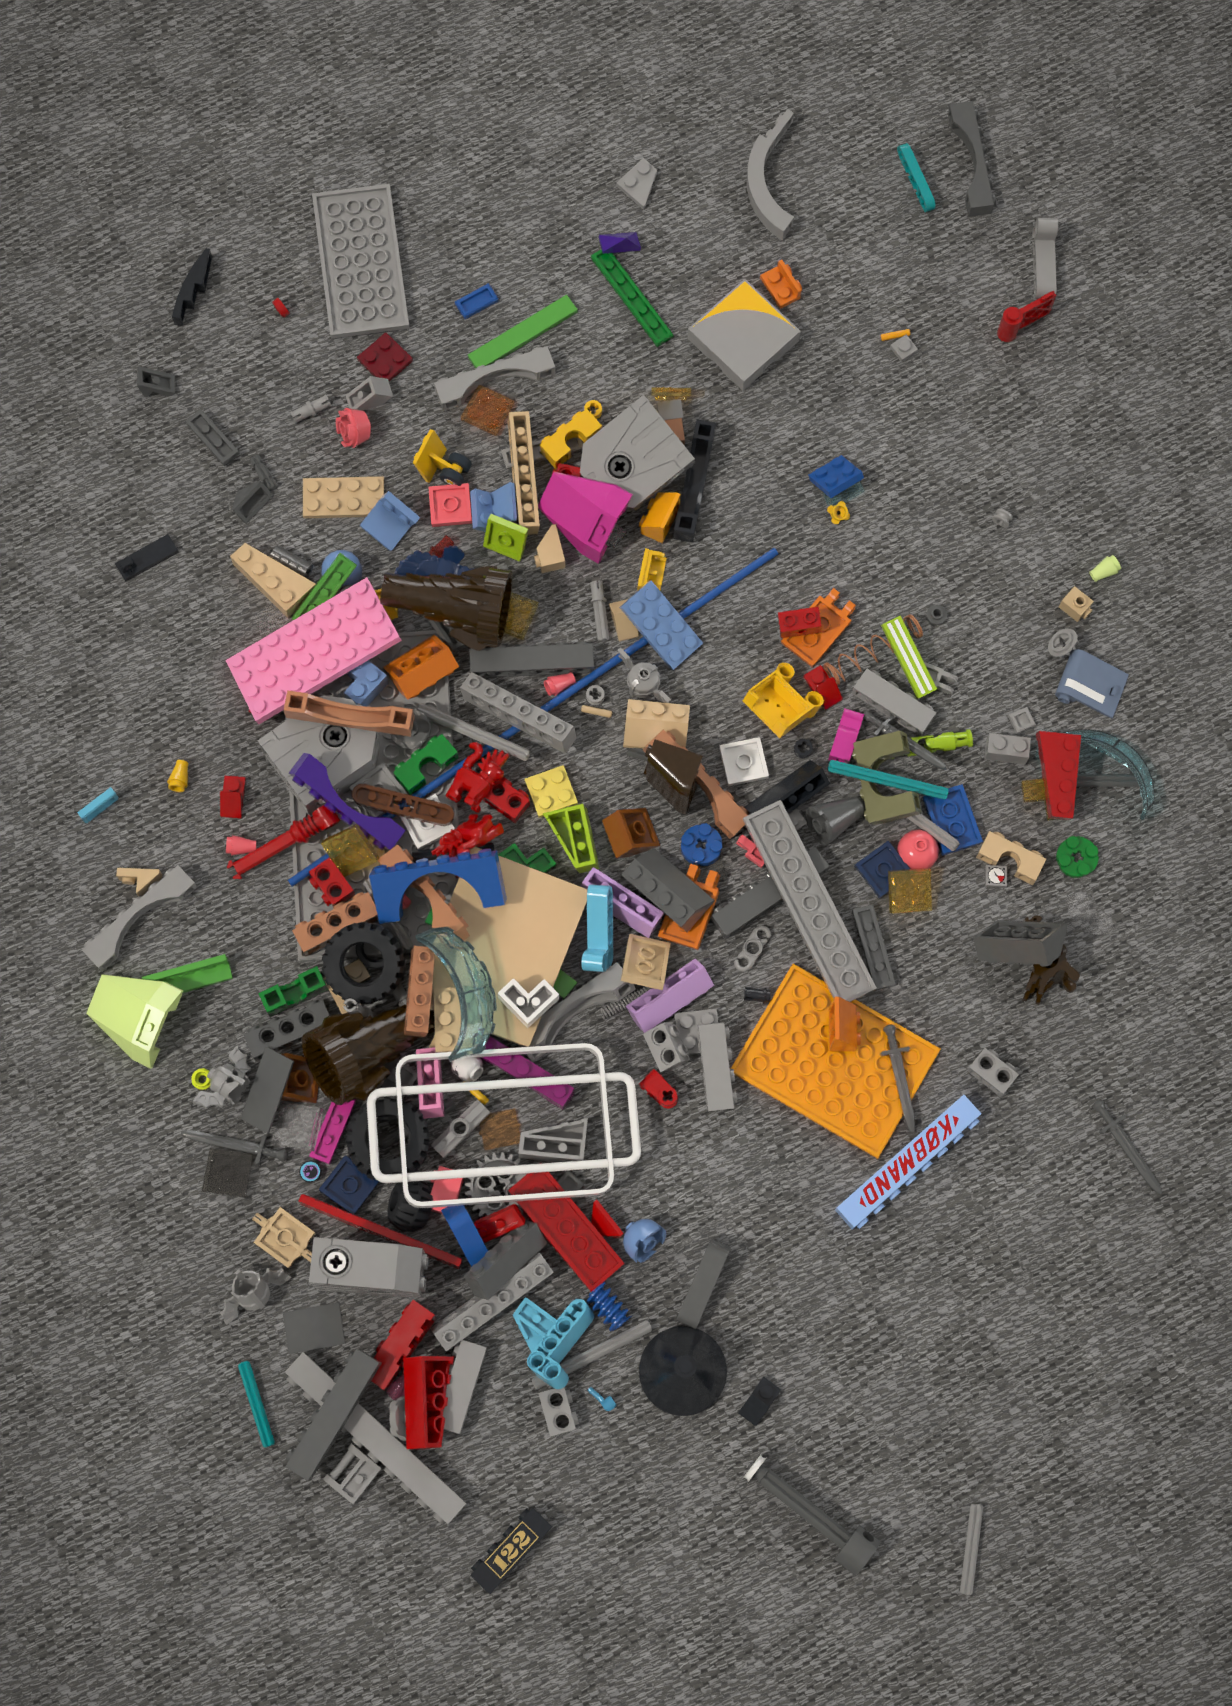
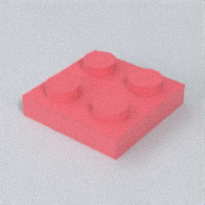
M464 483L461 486L452 484L428 487L432 527L472 524L469 483Z

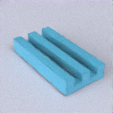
M110 787L77 813L85 823H88L117 801L119 797Z

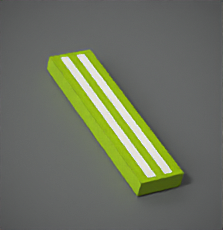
M901 616L882 624L881 627L917 699L937 690Z

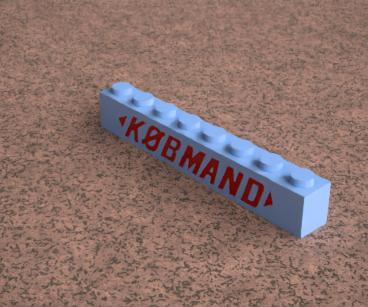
M965 1095L961 1096L843 1201L835 1211L851 1229H854L856 1226L860 1229L869 1221L866 1217L873 1212L876 1215L885 1207L883 1202L887 1198L893 1200L901 1192L898 1188L904 1183L908 1186L917 1178L914 1175L917 1171L921 1169L924 1172L933 1164L930 1160L935 1155L940 1158L948 1150L946 1146L951 1141L954 1144L964 1136L962 1133L964 1129L968 1127L971 1130L980 1122L977 1119L981 1115L980 1111Z

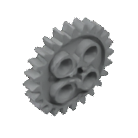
M504 1152L501 1153L500 1158H497L496 1154L493 1153L491 1160L485 1155L484 1163L477 1160L478 1168L520 1165L521 1162L520 1158L514 1162L513 1154L508 1159H505ZM527 1173L511 1174L507 1179H503L499 1175L496 1176L501 1185H506L503 1187L505 1195L508 1196L507 1190ZM492 1176L468 1177L471 1182L465 1183V1187L470 1188L469 1191L465 1192L466 1196H472V1198L501 1196L498 1190L494 1191L497 1187ZM485 1177L491 1179V1185L488 1188H482L479 1185L481 1179ZM516 1201L509 1202V1205L501 1202L496 1208L490 1207L488 1203L475 1204L472 1209L473 1212L480 1210L479 1217L481 1218L485 1214L489 1215L512 1204H516L523 1215L521 1207Z

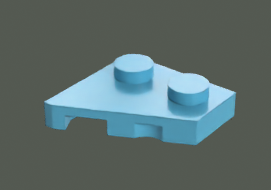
M526 1297L513 1313V1317L531 1352L557 1321Z

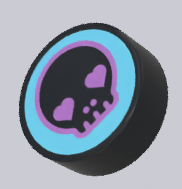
M306 1161L301 1165L299 1174L303 1181L315 1183L320 1179L322 1170L318 1163Z

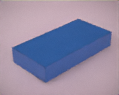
M488 283L455 301V305L463 318L467 319L495 304L499 299Z

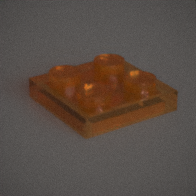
M478 385L461 415V420L497 436L515 402L482 385Z

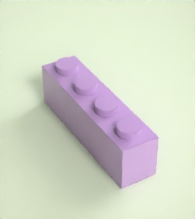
M593 867L583 880L581 887L588 889L590 884L612 886L613 916L649 938L659 925L664 912Z
M694 959L667 977L663 990L651 988L628 1004L626 1008L636 1025L645 1033L656 1027L666 1018L671 1017L682 1007L690 1004L691 1001L701 994L706 993L714 984L705 967Z

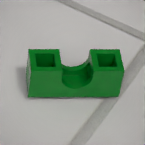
M443 734L438 737H432L427 742V746L422 750L420 748L412 753L408 761H402L395 767L394 777L409 795L414 794L426 784V779L420 772L423 765L435 763L443 771L459 758L457 750Z
M316 966L299 974L298 978L283 986L277 984L258 994L268 1015L272 1017L327 991L328 988Z

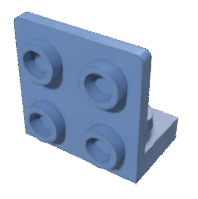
M509 482L493 492L479 489L470 491L473 529L486 532L487 520L490 514L511 522L517 520L514 483Z
M388 491L365 517L360 527L391 551L420 517Z

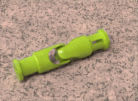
M970 729L959 733L945 732L935 738L933 735L911 738L916 743L921 739H925L924 747L931 753L937 750H955L956 747H973V737ZM911 751L909 754H906L908 757L917 756Z

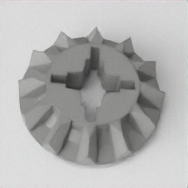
M1069 628L1058 631L1049 641V653L1053 657H1060L1061 659L1064 658L1065 654L1070 656V652L1076 650L1075 645L1079 643L1077 633Z

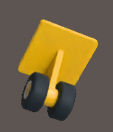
M430 429L424 437L419 451L414 456L413 464L428 483H430L438 468L442 470L439 477L445 484L461 486L464 482L461 472H469L472 462L466 456L456 452L451 453L447 461L443 460L442 458L447 449L436 432Z

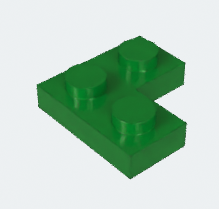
M514 843L498 854V856L543 873H547L556 866V862L545 848H542L526 859Z

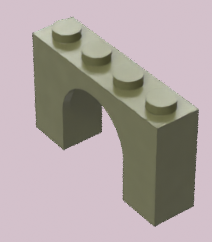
M899 730L854 742L852 752L854 760L857 761V766L877 771L884 761L909 754L910 749L907 734ZM858 779L861 781L862 786L860 795L866 807L864 809V816L870 824L879 825L922 814L918 793L910 791L894 796H883L878 791L875 783Z

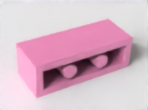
M435 1047L416 1049V1054L436 1053ZM441 1060L417 1061L418 1085L442 1084ZM443 1092L418 1094L419 1110L423 1114L424 1119L444 1117Z

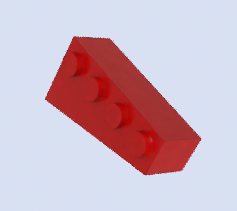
M1038 731L1036 739L1038 741L1048 818L1071 820L1074 816L1081 735Z
M454 1356L403 1358L407 1450L442 1447L445 1425L443 1411L448 1404V1397L445 1396L447 1384L451 1382L449 1367L453 1364Z

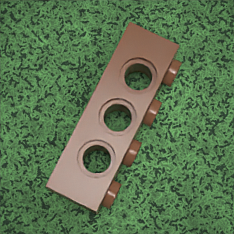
M364 892L358 893L352 897L353 900L347 903H338L333 907V910L327 913L325 911L320 912L314 916L315 919L309 922H300L295 926V929L292 931L305 957L324 948L335 933L350 924L360 922L374 923L378 921L376 906L369 892L365 894ZM359 909L361 912L357 917H351L349 915L351 910ZM335 918L342 920L341 924L337 927L330 925L331 921ZM315 928L322 929V933L319 936L311 935Z
M414 946L411 950L404 1035L426 1037L428 1034L435 949L433 947Z

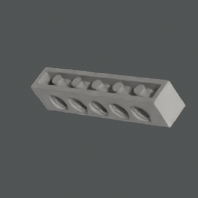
M473 672L469 674L460 686L465 701L566 754L577 739L573 725Z
M538 1252L489 1300L474 1296L430 1329L445 1351H448L554 1272Z

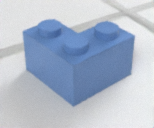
M368 660L346 673L354 682L345 690L344 695L346 699H352L356 705L360 703L361 706L367 707L389 684L387 675Z

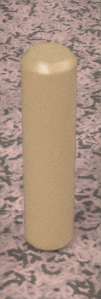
M582 705L581 711L584 713L608 718L612 717V711Z

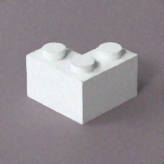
M513 978L498 992V999L528 1029L559 1000V994L545 979L528 994Z

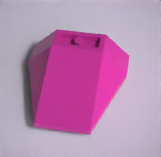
M553 472L538 504V509L553 524H556L557 529L582 555L599 564L608 547L606 543L619 517L625 512L633 494L615 484Z

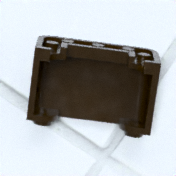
M655 739L653 745H648L645 757H648L644 770L646 780L677 812L686 815L698 785L695 780L703 756Z

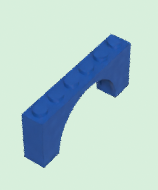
M482 849L476 854L463 852L459 853L456 857L449 858V855L437 857V860L429 861L427 858H423L411 864L399 862L392 867H387V865L374 867L369 878L379 924L400 921L403 916V897L408 886L417 878L433 872L451 873L467 881L478 893L483 908L505 905L507 896L498 851Z

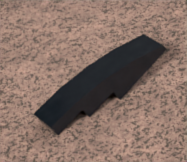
M206 248L199 256L183 282L172 314L174 325H183L186 308L194 309L197 292L205 293L212 262V254L209 248Z

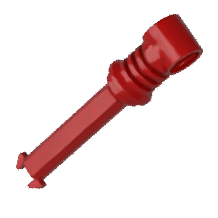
M323 805L313 811L312 815L309 814L308 818L304 817L303 821L294 820L287 832L235 862L230 860L227 869L234 866L238 874L233 876V879H242L241 875L295 843L304 842L307 844L309 839L316 835V832L318 834L321 832L320 829L322 831L327 830L341 820L336 812H331Z

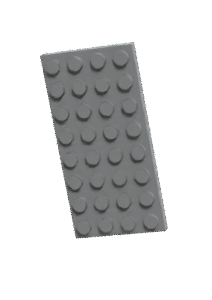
M390 184L312 193L331 339L410 329Z

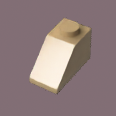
M556 524L551 525L537 547V555L534 556L536 568L540 567L542 573L565 568V558Z

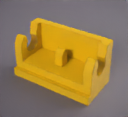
M645 548L637 591L650 580L661 590L667 560L664 557L665 553Z

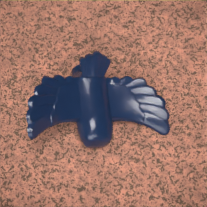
M445 546L441 558L436 555L431 556L429 552L422 553L416 550L414 554H410L405 560L400 561L395 574L406 576V573L424 576L429 574L445 576L446 573L461 575L462 572L475 568L469 569L467 566L460 565V561L464 558L465 553L458 546Z

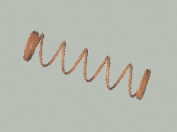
M911 614L904 617L903 622L906 619L913 634L917 638L923 637V631L917 619ZM910 618H911V620L914 622V624L916 625V627H917V629H918V631H919V634H918V633L915 631V629L913 628V626H912V624H911V621H910ZM873 635L870 641L872 652L865 646L858 644L855 646L854 656L856 662L848 655L840 654L838 657V666L840 672L834 666L827 662L824 663V670L827 673V675L831 677L828 668L830 669L833 676L835 677L838 686L840 685V679L837 673L841 676L844 682H846L840 666L841 656L844 655L847 658H849L857 666L860 672H862L857 661L856 648L858 646L865 648L878 663L872 646L873 637H878L881 640H883L891 649L892 653H894L890 643L888 644L887 641H885L882 637L878 635Z

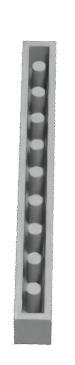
M304 1352L285 1371L288 1375L286 1380L295 1388L299 1385L304 1390L302 1395L311 1403L315 1400L321 1407L324 1403L321 1401L328 1389L331 1391L335 1385L333 1379ZM359 1403L356 1405L341 1431L343 1433L348 1431L352 1434L351 1440L359 1448L362 1446L370 1451L367 1455L376 1464L379 1461L386 1466L383 1470L392 1479L397 1476L402 1481L400 1486L407 1493L410 1494L413 1491L418 1496L416 1501L423 1508L427 1509L429 1506L435 1512L433 1517L442 1525L444 1522L450 1524L467 1503L410 1450H407L406 1446L396 1437L392 1436Z

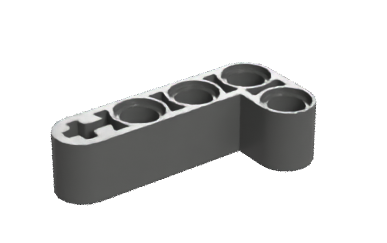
M713 1239L710 1240L676 1321L694 1329L697 1328L731 1247Z

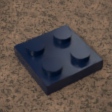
M889 841L854 865L879 899L914 874Z
M345 1155L319 1188V1191L344 1210L355 1215L380 1182L376 1179L367 1178V1175L362 1174L351 1159Z

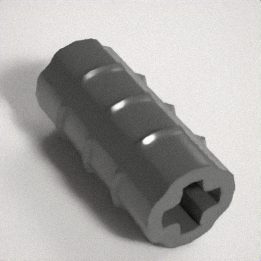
M278 545L270 554V558L305 578H308L313 570L312 563Z

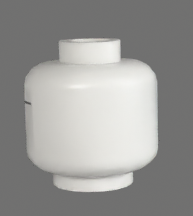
M479 1057L461 1058L451 1061L452 1072L465 1082L476 1081L483 1073V1063Z

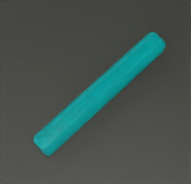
M244 1361L238 1364L240 1375L262 1445L265 1448L275 1444L251 1364L249 1361Z

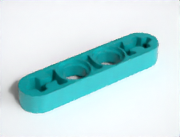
M905 143L898 146V156L906 173L910 175L908 178L913 189L917 191L916 195L924 212L934 210L936 207L934 197L910 145Z

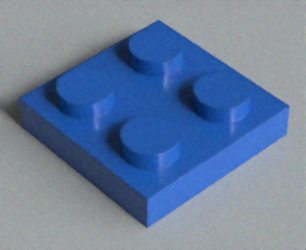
M842 455L808 475L810 481L830 498L864 479L862 471Z

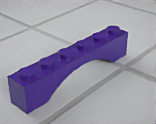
M303 753L290 770L289 774L293 776L292 781L300 787H307L310 790L308 793L317 800L322 799L326 802L324 806L333 813L337 811L341 814L340 819L350 826L351 824L355 825L358 828L356 831L365 838L369 836L374 840L372 844L381 851L383 849L391 850L406 831L391 818L366 816L349 807L333 789L326 766L311 754Z

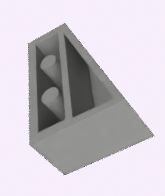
M588 1118L521 1132L519 1158L547 1162L584 1161Z

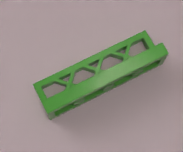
M223 954L142 977V979L167 982L183 990V993L232 980L233 976L229 960Z

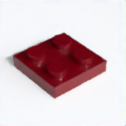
M386 332L357 356V360L374 377L385 378L389 382L413 362V358Z

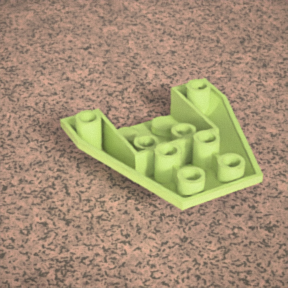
M103 974L86 1014L132 1060L152 1069L160 1051L159 1048L155 1047L168 1012L176 1010L183 990L163 981Z

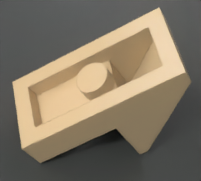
M117 868L116 876L123 884L133 885L137 881L136 894L138 896H143L151 884L162 879V873L159 869Z

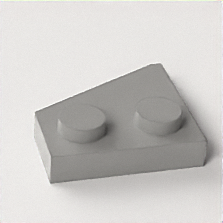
M642 158L616 183V186L644 209L657 175V169Z

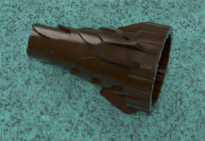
M484 566L462 572L461 575L446 573L445 576L435 574L424 576L406 573V576L385 573L380 604L414 611L413 614L420 615L428 620L441 622L444 626L452 627L450 636L474 650L481 651L486 646L496 648L502 643L507 625L513 574L510 570L498 569L495 566Z
M406 1004L395 1010L384 1011L374 1017L369 1015L363 1018L361 1013L328 1016L324 1018L322 1025L303 1034L302 1048L306 1063L316 1083L330 1101L336 1105H343L354 1099L367 1100L370 1093L378 1089L385 1079L390 1076L389 1070L384 1065L399 1058L401 1052L414 1045L413 1042L422 1038L404 1035ZM430 1011L428 1034L435 1031L433 1011Z

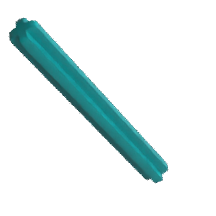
M830 760L828 764V771L906 791H913L943 800L948 796V788L835 760Z

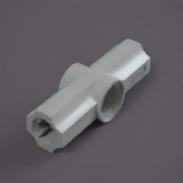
M477 1099L459 1118L452 1121L450 1126L431 1146L445 1158L456 1146L470 1136L471 1132L490 1112ZM459 1124L466 1125V1130L462 1134H457L455 1131Z

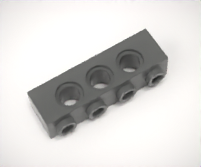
M312 1001L304 1009H293L287 1013L288 1016L281 1019L275 1017L267 1021V1025L262 1027L254 1026L248 1029V1033L244 1034V1037L254 1060L262 1059L266 1047L276 1052L301 1042L303 1034L322 1025L324 1018L330 1016L324 1001ZM307 1016L314 1017V1021L310 1025L303 1024V1020ZM286 1025H293L294 1030L291 1033L286 1034L283 1032ZM267 1033L274 1034V1039L271 1042H264L263 1040Z

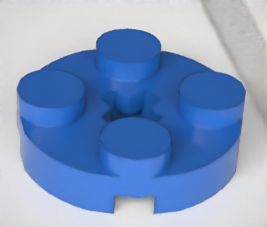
M703 823L686 830L681 838V852L689 863L708 866L718 860L722 851V838L716 829L707 823ZM699 841L706 843L705 849L696 847Z

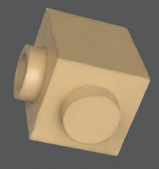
M1074 586L1061 601L1059 608L1078 622L1081 618L1086 619L1092 612L1091 606L1094 601Z

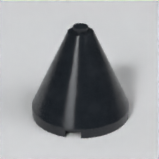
M687 1326L672 1327L657 1334L645 1347L639 1364V1379L646 1397L658 1409L677 1416L695 1415L712 1406L721 1395L727 1378L725 1356L717 1342L707 1333Z

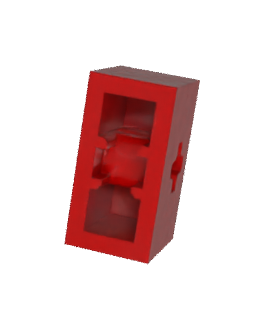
M819 606L778 612L781 638L821 633L822 625Z

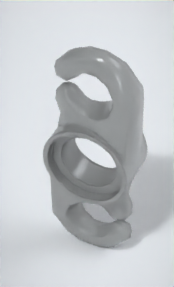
M761 925L752 931L744 943L742 952L738 954V958L747 959L748 964L743 967L739 964V960L736 959L734 966L737 970L746 972L753 967L764 945L768 942L766 938L760 939L758 932L764 931L767 938H770L772 935L768 927ZM750 943H755L759 947V951L756 954H750L747 951V946Z

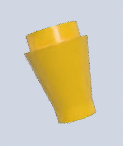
M176 761V765L167 781L170 790L184 792L185 788L188 787L189 763L187 761Z

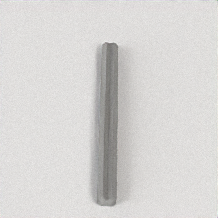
M420 704L418 707L433 722L500 751L503 750L505 753L521 760L527 761L530 756V750L425 704Z
M644 1321L561 1363L560 1366L569 1374L651 1332L652 1327L649 1321ZM537 1376L532 1378L535 1389H540L547 1385Z

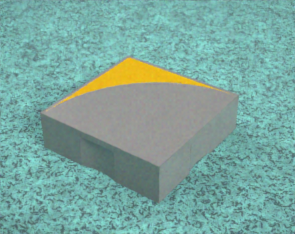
M744 279L688 328L687 339L706 357L713 360L723 373L744 391L763 374L772 362L781 358L799 342L801 331Z

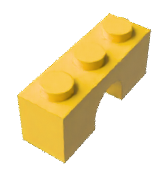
M587 408L583 412L579 411L572 417L570 422L567 424L563 423L557 428L556 433L552 436H546L541 441L540 452L557 469L558 463L564 464L571 458V449L566 445L569 439L579 438L585 443L602 429V425Z

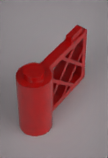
M1049 292L1020 309L1016 307L1007 308L1003 313L997 330L998 338L1004 342H1011L1016 338L1018 330L1049 314L1056 298L1055 292Z

